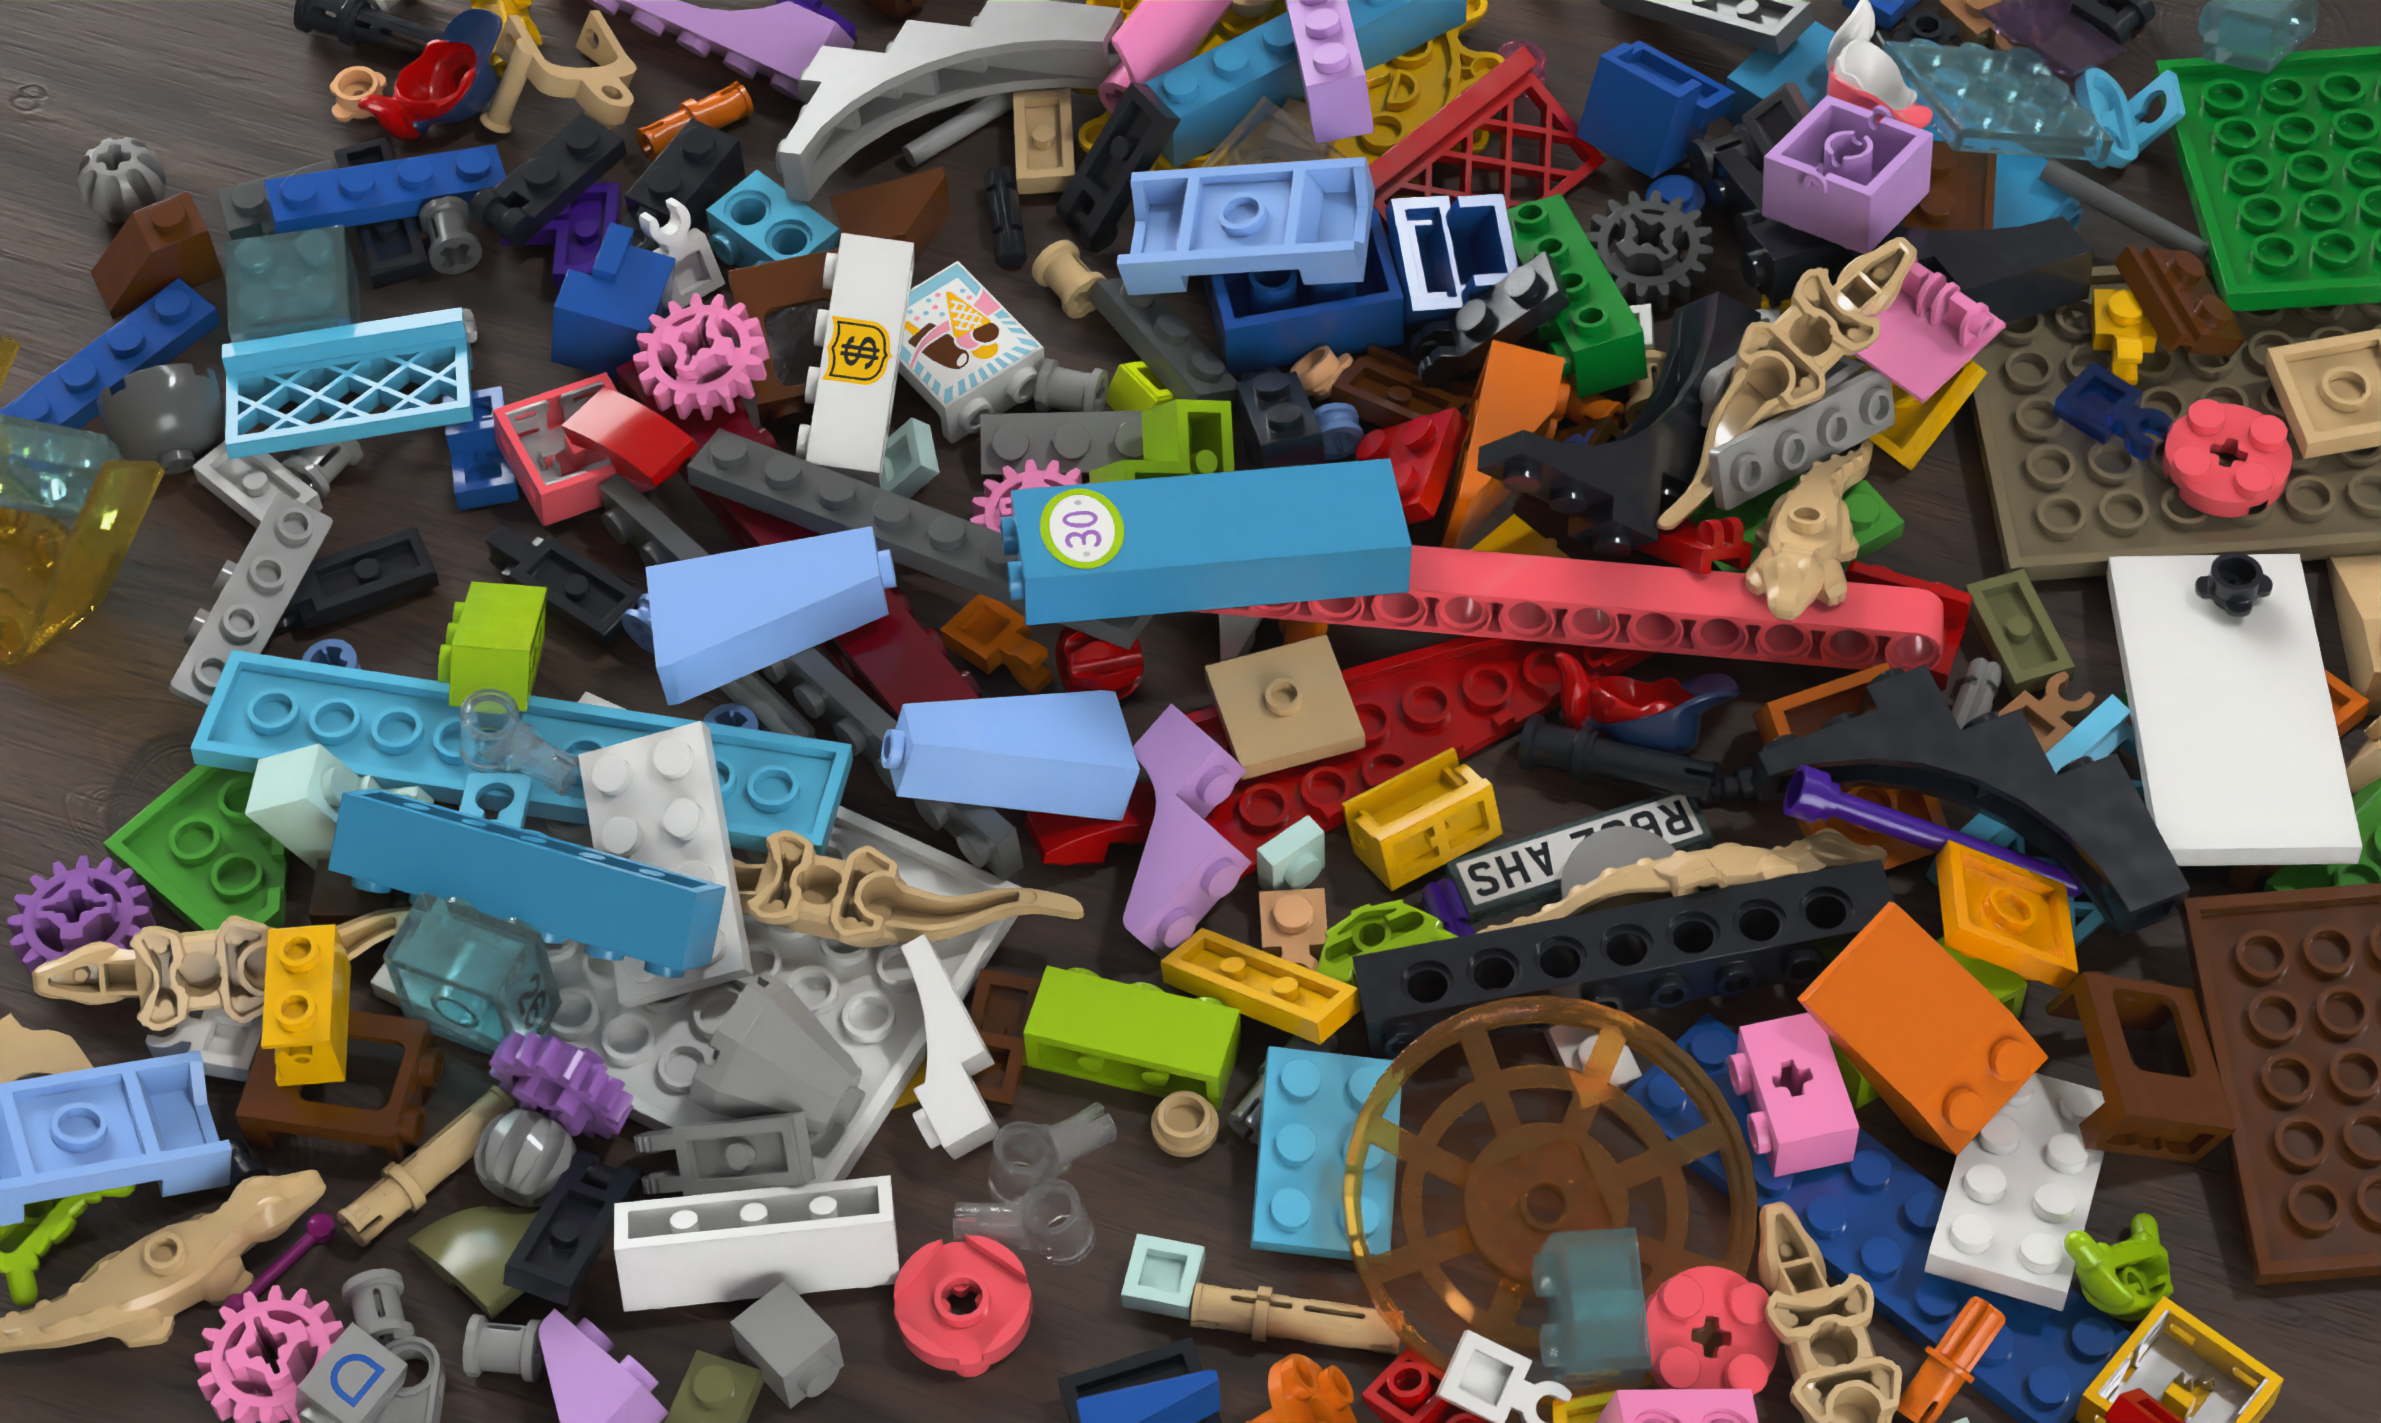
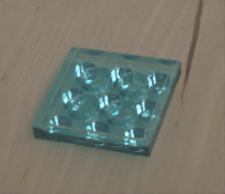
M1914 38L1910 43L1885 41L1882 50L1897 64L1906 86L1917 92V99L1915 101L1932 110L1933 117L1930 124L1953 151L2106 161L2114 140L2098 124L2096 116L2088 109H2085L2071 94L2070 87L2064 81L2058 79L2045 65L2044 58L2036 51L2020 46L2012 47L2010 51L1993 50L1971 42L1962 43L1960 47L1944 46L1922 38Z

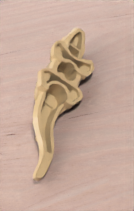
M1897 237L1874 251L1858 256L1843 269L1834 286L1830 283L1828 269L1818 267L1807 270L1796 284L1791 297L1792 305L1773 324L1762 321L1752 322L1745 329L1736 354V364L1732 371L1730 382L1709 421L1700 465L1695 477L1686 492L1657 519V528L1663 530L1674 529L1714 493L1709 463V452L1712 449L1759 426L1768 418H1773L1788 410H1794L1820 400L1825 394V373L1843 355H1854L1866 350L1876 342L1880 336V319L1869 316L1878 315L1886 311L1899 294L1904 278L1917 257V249L1903 237Z
M1866 439L1854 445L1853 451L1850 450L1846 456L1833 454L1828 461L1813 462L1809 471L1800 476L1794 487L1775 501L1768 513L1766 522L1756 529L1755 543L1763 550L1748 569L1745 586L1749 589V592L1755 595L1766 594L1769 610L1775 618L1794 620L1815 599L1826 603L1828 606L1838 605L1845 600L1847 582L1840 563L1856 558L1859 543L1853 534V524L1850 522L1849 510L1845 501L1842 500V495L1848 488L1860 482L1867 475L1873 451V442Z
M1829 828L1819 830L1814 835L1800 841H1794L1785 848L1776 846L1772 850L1741 846L1737 843H1723L1712 849L1687 853L1678 850L1669 857L1657 860L1644 857L1639 859L1636 864L1618 869L1607 868L1601 872L1598 878L1586 885L1578 884L1573 886L1569 890L1567 897L1557 903L1545 905L1540 912L1529 917H1518L1508 924L1500 926L1489 925L1486 929H1482L1477 933L1881 859L1884 868L1888 855L1882 847L1876 845L1867 847L1856 844L1837 830Z
M790 830L775 832L767 837L766 846L769 853L766 864H745L733 858L742 914L752 915L757 921L764 924L781 925L799 933L837 939L840 942L857 947H879L894 943L906 944L923 934L929 942H942L969 931H977L982 926L994 921L1008 919L1017 915L1044 914L1068 919H1080L1084 916L1083 907L1075 898L1032 888H999L960 896H944L908 886L900 877L897 863L874 847L865 845L862 848H858L849 854L847 860L816 854L812 842Z
M448 906V909L445 910L402 907L377 910L336 927L347 957L351 961L374 944L392 935L420 928L456 926L464 922V916L460 910L453 906ZM236 915L228 917L226 921L222 922L220 928L216 930L179 933L176 930L161 926H148L133 935L130 946L134 949H121L115 944L97 941L79 947L65 956L41 964L32 972L33 988L37 994L44 997L67 999L85 1005H102L118 1002L124 998H139L141 1010L137 1014V1020L141 1022L142 1026L149 1027L155 1031L175 1026L186 1019L190 1011L223 1008L225 1013L239 1024L247 1023L263 1014L268 929L277 928Z
M313 1169L281 1176H252L242 1180L232 1192L229 1200L224 1202L218 1210L212 1213H200L190 1219L168 1225L143 1237L122 1251L110 1253L97 1261L82 1276L78 1283L73 1284L66 1293L50 1301L46 1299L36 1303L34 1308L22 1312L10 1311L5 1317L0 1318V1354L22 1350L59 1348L107 1337L119 1338L129 1348L157 1345L168 1341L175 1325L174 1315L202 1300L207 1301L213 1307L223 1306L226 1297L235 1293L241 1294L255 1281L253 1274L245 1270L241 1256L258 1242L275 1239L284 1233L297 1218L324 1195L326 1190L325 1183L318 1171Z
M1784 1202L1764 1205L1759 1216L1760 1247L1758 1275L1763 1286L1772 1293L1767 1299V1306L1765 1308L1766 1320L1780 1342L1785 1345V1354L1795 1381L1789 1394L1791 1403L1799 1410L1806 1423H1891L1900 1401L1902 1371L1900 1366L1896 1365L1892 1360L1886 1359L1883 1356L1876 1357L1867 1331L1874 1308V1295L1870 1284L1864 1281L1861 1276L1850 1273L1843 1284L1830 1287L1826 1282V1266L1818 1245L1805 1231L1791 1207Z

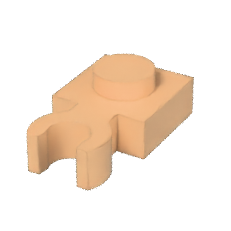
M1325 889L1259 891L1262 951L1317 971L1319 962L1316 958L1321 956L1326 941L1325 932L1327 931Z

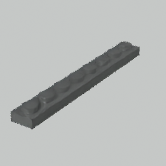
M720 428L687 465L688 483L692 486L822 535L872 526L878 551L890 549L894 562L1023 610L1022 599L1010 600L1007 562L1016 561L1015 555H1003L1000 532ZM1153 615L1061 622L1059 624L1129 650Z

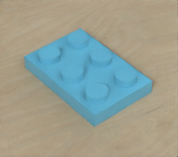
M1268 1047L1265 1059L1250 1249L1387 1264L1391 1250L1403 1061Z

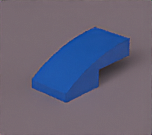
M502 386L472 391L473 421L445 425L446 438L451 454L454 492L459 511L520 500L517 479L495 442L493 410L506 406ZM442 396V403L457 401L449 396Z

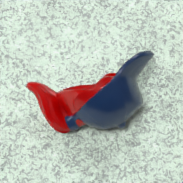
M485 9L463 11L450 22L439 39L427 43L423 54L400 71L394 86L393 97L370 94L359 101L358 107L371 112L389 134L401 141L417 139L434 123H460L473 117L486 106L499 85L496 70L489 59L502 30L503 22L501 17Z
M1558 652L1554 655L1561 671L1560 700L1563 718L1567 727L1580 730L1585 724L1595 726L1597 730L1602 732L1603 738H1610L1614 741L1677 755L1687 753L1697 745L1701 716L1704 712L1740 694V688L1737 683L1728 675L1721 673L1703 674L1681 684L1673 678H1664L1653 683L1641 682L1625 676H1608L1591 680L1576 658L1565 652Z

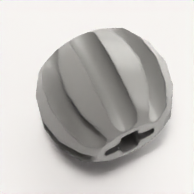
M125 137L118 140H113L112 138L101 140L99 146L87 151L79 164L80 174L77 177L81 198L90 211L96 212L98 217L114 224L126 222L132 212L160 202L164 197L166 172L153 150L148 149L143 142Z
M527 1109L507 1110L493 1118L481 1133L474 1153L475 1173L485 1188L499 1198L521 1207H541L561 1174L569 1168L571 1159L576 1152V1146L567 1130L551 1118Z

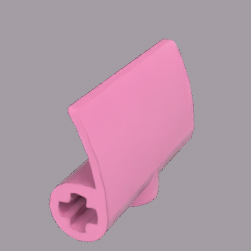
M1142 0L1112 37L1111 42L1121 60L1099 86L1098 95L1104 107L1112 114L1131 82L1142 84L1191 60L1192 54L1229 10L1233 0Z

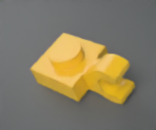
M2094 289L2091 300L2092 350L2111 351L2112 384L2137 385L2138 364L2142 363L2143 353L2155 352L2158 335L2131 290Z

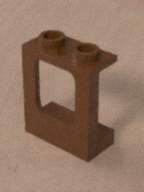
M839 248L728 270L734 305L740 302L743 303L749 319L758 318L769 350L770 358L763 361L767 373L766 379L759 381L751 380L760 425L773 422L778 427L794 426L806 421L809 415L813 414L814 404L805 403L806 383L785 386L778 382L764 319L768 313L776 310L820 301L830 303L832 290L823 289L825 260L827 252L838 254Z
M2092 971L2084 972L2073 978L2069 986L2045 1006L2047 1016L2080 1020L2082 1022L2105 1101L2104 1104L2079 1124L2085 1149L2195 1164L2231 1135V1133L2236 1131L2193 989L2165 985L2156 980L2140 981L2108 976L2104 972ZM2173 1017L2191 1077L2148 1072L2136 1067L2130 1057L2122 1027L2156 1032Z
M349 1010L348 1039L397 1045L405 1050L390 1101L384 1108L379 1110L307 1101L300 1097L303 1085L278 1087L275 1080V1048L262 1049L261 1037L235 1114L249 1148L275 1151L281 1133L385 1147L391 1162L400 1164L408 1157L411 1146H419L423 1139L426 1128V1109L424 1104L429 1088L438 1087L443 1075L444 1051L442 1048L437 1047L429 1021Z

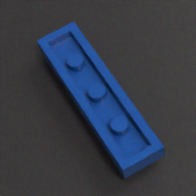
M496 144L268 179L264 180V188L276 237L281 238L419 216L420 210L429 201L446 196L459 197L467 202L469 207L473 197L479 191L485 188H495L506 178Z
M180 278L176 279L0 410V433L30 459L37 462L100 414L97 400L101 391L109 386L111 396H113L118 391L126 388L124 376L150 367L166 365L221 324L217 309Z

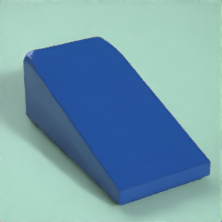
M1205 1370L1079 1398L1076 1401L1079 1423H1196L1221 1410L1217 1370Z

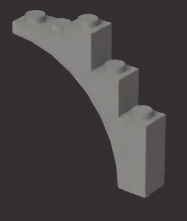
M988 0L979 16L973 17L970 27L907 20L894 42H889L885 53L821 46L809 67L804 68L800 74L798 94L800 100L805 102V105L801 108L798 120L787 138L780 141L776 152V168L778 173L783 175L787 199L809 202L827 178L858 150L892 129L932 111L975 98L1019 90L1063 87L1099 89L1101 83L1121 60L1111 40L1123 25L1122 8L1051 0Z

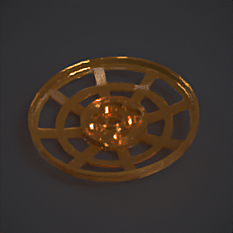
M1548 995L1505 998L1468 1008L1431 1027L1402 1050L1377 1080L1356 1119L1345 1156L1341 1197L1346 1240L1358 1277L1378 1314L1406 1347L1427 1364L1441 1372H1446L1451 1358L1416 1331L1394 1304L1383 1284L1420 1272L1428 1287L1446 1308L1467 1325L1480 1331V1336L1503 1347L1506 1346V1343L1523 1348L1560 1350L1579 1348L1591 1344L1610 1380L1587 1387L1567 1388L1572 1393L1570 1401L1613 1393L1616 1390H1642L1655 1383L1653 1375L1651 1373L1646 1374L1643 1366L1638 1369L1636 1368L1617 1333L1628 1328L1638 1319L1642 1305L1651 1294L1657 1291L1662 1283L1682 1271L1695 1267L1715 1266L1732 1270L1746 1278L1756 1239L1758 1200L1752 1160L1740 1125L1717 1085L1688 1053L1659 1030L1629 1014L1587 1000ZM1547 1023L1579 1027L1598 1033V1037L1583 1072L1569 1067L1544 1064L1514 1066L1500 1070L1487 1031L1506 1025ZM1460 1041L1474 1081L1464 1085L1446 1099L1427 1120L1418 1136L1384 1119L1382 1115L1390 1100L1412 1073L1438 1052ZM1624 1045L1643 1054L1671 1076L1697 1106L1706 1125L1669 1141L1662 1128L1643 1106L1623 1090L1610 1084L1609 1080ZM1543 1087L1566 1090L1574 1094L1562 1124L1538 1122L1522 1125L1508 1091ZM1480 1102L1483 1103L1496 1138L1481 1151L1474 1163L1436 1146L1440 1138L1457 1118L1472 1106ZM1601 1104L1626 1122L1642 1140L1648 1151L1617 1164L1602 1145L1587 1135L1599 1105ZM1370 1143L1407 1163L1403 1174L1401 1211L1404 1234L1408 1245L1375 1256H1371L1365 1237L1361 1204L1364 1163ZM1718 1150L1726 1170L1731 1202L1729 1245L1724 1262L1684 1249L1688 1232L1689 1204L1685 1178L1681 1167ZM1425 1173L1462 1189L1461 1217L1463 1225L1427 1238L1424 1229L1422 1213V1191ZM1657 1177L1661 1179L1666 1204L1663 1242L1627 1229L1629 1217L1627 1190ZM1538 1189L1549 1190L1556 1194L1563 1206L1562 1218L1557 1222L1549 1224L1535 1220L1527 1209L1528 1194ZM1475 1252L1492 1272L1501 1277L1488 1312L1479 1308L1459 1292L1444 1274L1439 1264ZM1614 1254L1653 1268L1649 1277L1635 1295L1617 1310L1607 1314L1590 1277L1602 1269ZM1527 1289L1540 1291L1563 1289L1580 1325L1571 1328L1541 1329L1524 1327L1514 1324ZM1705 1319L1704 1327L1692 1330V1342L1704 1345L1716 1330L1714 1322ZM1545 1395L1538 1400L1536 1407L1552 1409V1405H1563L1565 1403Z

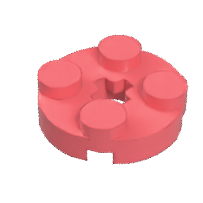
M2212 399L2197 400L2191 404L2188 413L2173 424L2167 435L2162 456V471L2166 480H2168L2170 475L2173 483L2180 488L2178 496L2190 507L2218 517L2235 518L2249 514L2250 507L2261 505L2267 500L2266 507L2277 501L2285 489L2292 465V451L2286 439L2288 429L2279 418L2273 415H2264L2245 406L2218 403ZM2228 453L2236 456L2239 460H2235L2231 467H2224L2219 465V456L2216 454Z
M964 1235L965 1242H951L943 1245L942 1239L928 1243L906 1261L895 1281L894 1316L898 1332L904 1344L917 1358L938 1369L955 1371L963 1377H975L987 1371L991 1364L1007 1357L1021 1343L1031 1323L1033 1300L1023 1265L1011 1250L987 1237ZM970 1291L977 1294L975 1299L977 1309L963 1315L951 1313V1304L947 1301L949 1296L954 1294L957 1297L963 1298Z
M1715 1266L1687 1269L1667 1279L1642 1305L1636 1323V1350L1646 1374L1651 1373L1656 1383L1663 1389H1751L1752 1395L1760 1392L1767 1384L1768 1376L1774 1368L1779 1346V1339L1769 1326L1765 1316V1308L1769 1298L1766 1290L1759 1284L1747 1281L1743 1276L1732 1270ZM1705 1319L1714 1322L1716 1331L1721 1332L1723 1337V1344L1714 1349L1713 1358L1704 1356L1702 1344L1692 1342V1330L1704 1327Z

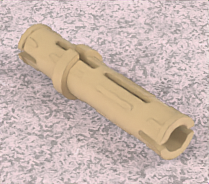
M493 1085L488 1089L487 1093L400 1164L391 1162L380 1172L382 1178L346 1208H342L337 1212L336 1215L340 1223L345 1224L348 1222L343 1228L349 1236L360 1246L366 1247L374 1237L408 1209L416 1212L427 1202L425 1196L474 1156L481 1133L493 1118L515 1105L512 1099L499 1087Z
M1196 1282L1190 1326L1252 1334V1341L1266 1342L1267 1337L1288 1338L1345 1348L1373 1350L1374 1352L1398 1356L1404 1311L1359 1307L1358 1305L1289 1297L1287 1295L1273 1294V1287L1259 1286L1258 1291L1223 1288Z

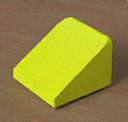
M1143 361L1118 366L1107 390L1106 403L1114 411H1144L1176 398Z

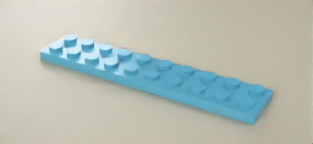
M231 650L190 749L195 764L255 773L258 759L320 743L359 777L371 775L384 789L419 786L434 801L461 805L467 776L470 773H527L532 777L533 787L526 816L590 825L578 758L579 754L698 721L532 695L527 712L449 706V683ZM703 722L710 728L730 846L732 848L769 853L766 846L767 837L775 832L790 830L812 842L817 855L825 856L853 762L852 744ZM491 790L479 798L477 805L481 809L500 811L512 803L514 795L507 790Z

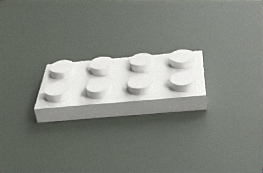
M702 721L579 754L578 758L593 848L595 850L726 886L711 964L687 970L682 978H668L646 972L644 970L645 961L624 956V960L612 961L619 1003L627 1008H632L753 975L710 728Z
M2034 1073L1957 1155L1924 1272L2063 1311L2076 1263L2066 1252L2064 1239L2070 1231H2084L2105 1152L2085 1149L2079 1124L2105 1103L2102 1091Z

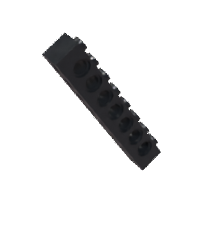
M1881 859L1353 956L1356 987L1359 988L1360 1011L1370 1057L1377 1059L1389 1056L1404 1058L1412 1056L1421 1050L1454 1044L1474 1045L1491 1037L1518 1032L1539 1033L1561 1024L1588 1019L1604 1021L1614 1018L1621 1013L1653 1007L1667 1009L1677 1007L1686 1001L1718 995L1738 996L1755 988L1788 982L1803 984L1813 981L1889 901L1894 903ZM1819 927H1831V929H1822ZM1754 939H1764L1766 941H1754ZM1698 951L1701 953L1691 954L1686 952ZM1631 963L1635 965L1622 966L1621 964ZM1562 975H1564V976H1569V977H1566V978H1554V977H1556V976H1562ZM1491 988H1503V989H1501V990H1496V991H1490V990H1488V989H1491ZM1426 1000H1437L1432 1003H1422Z

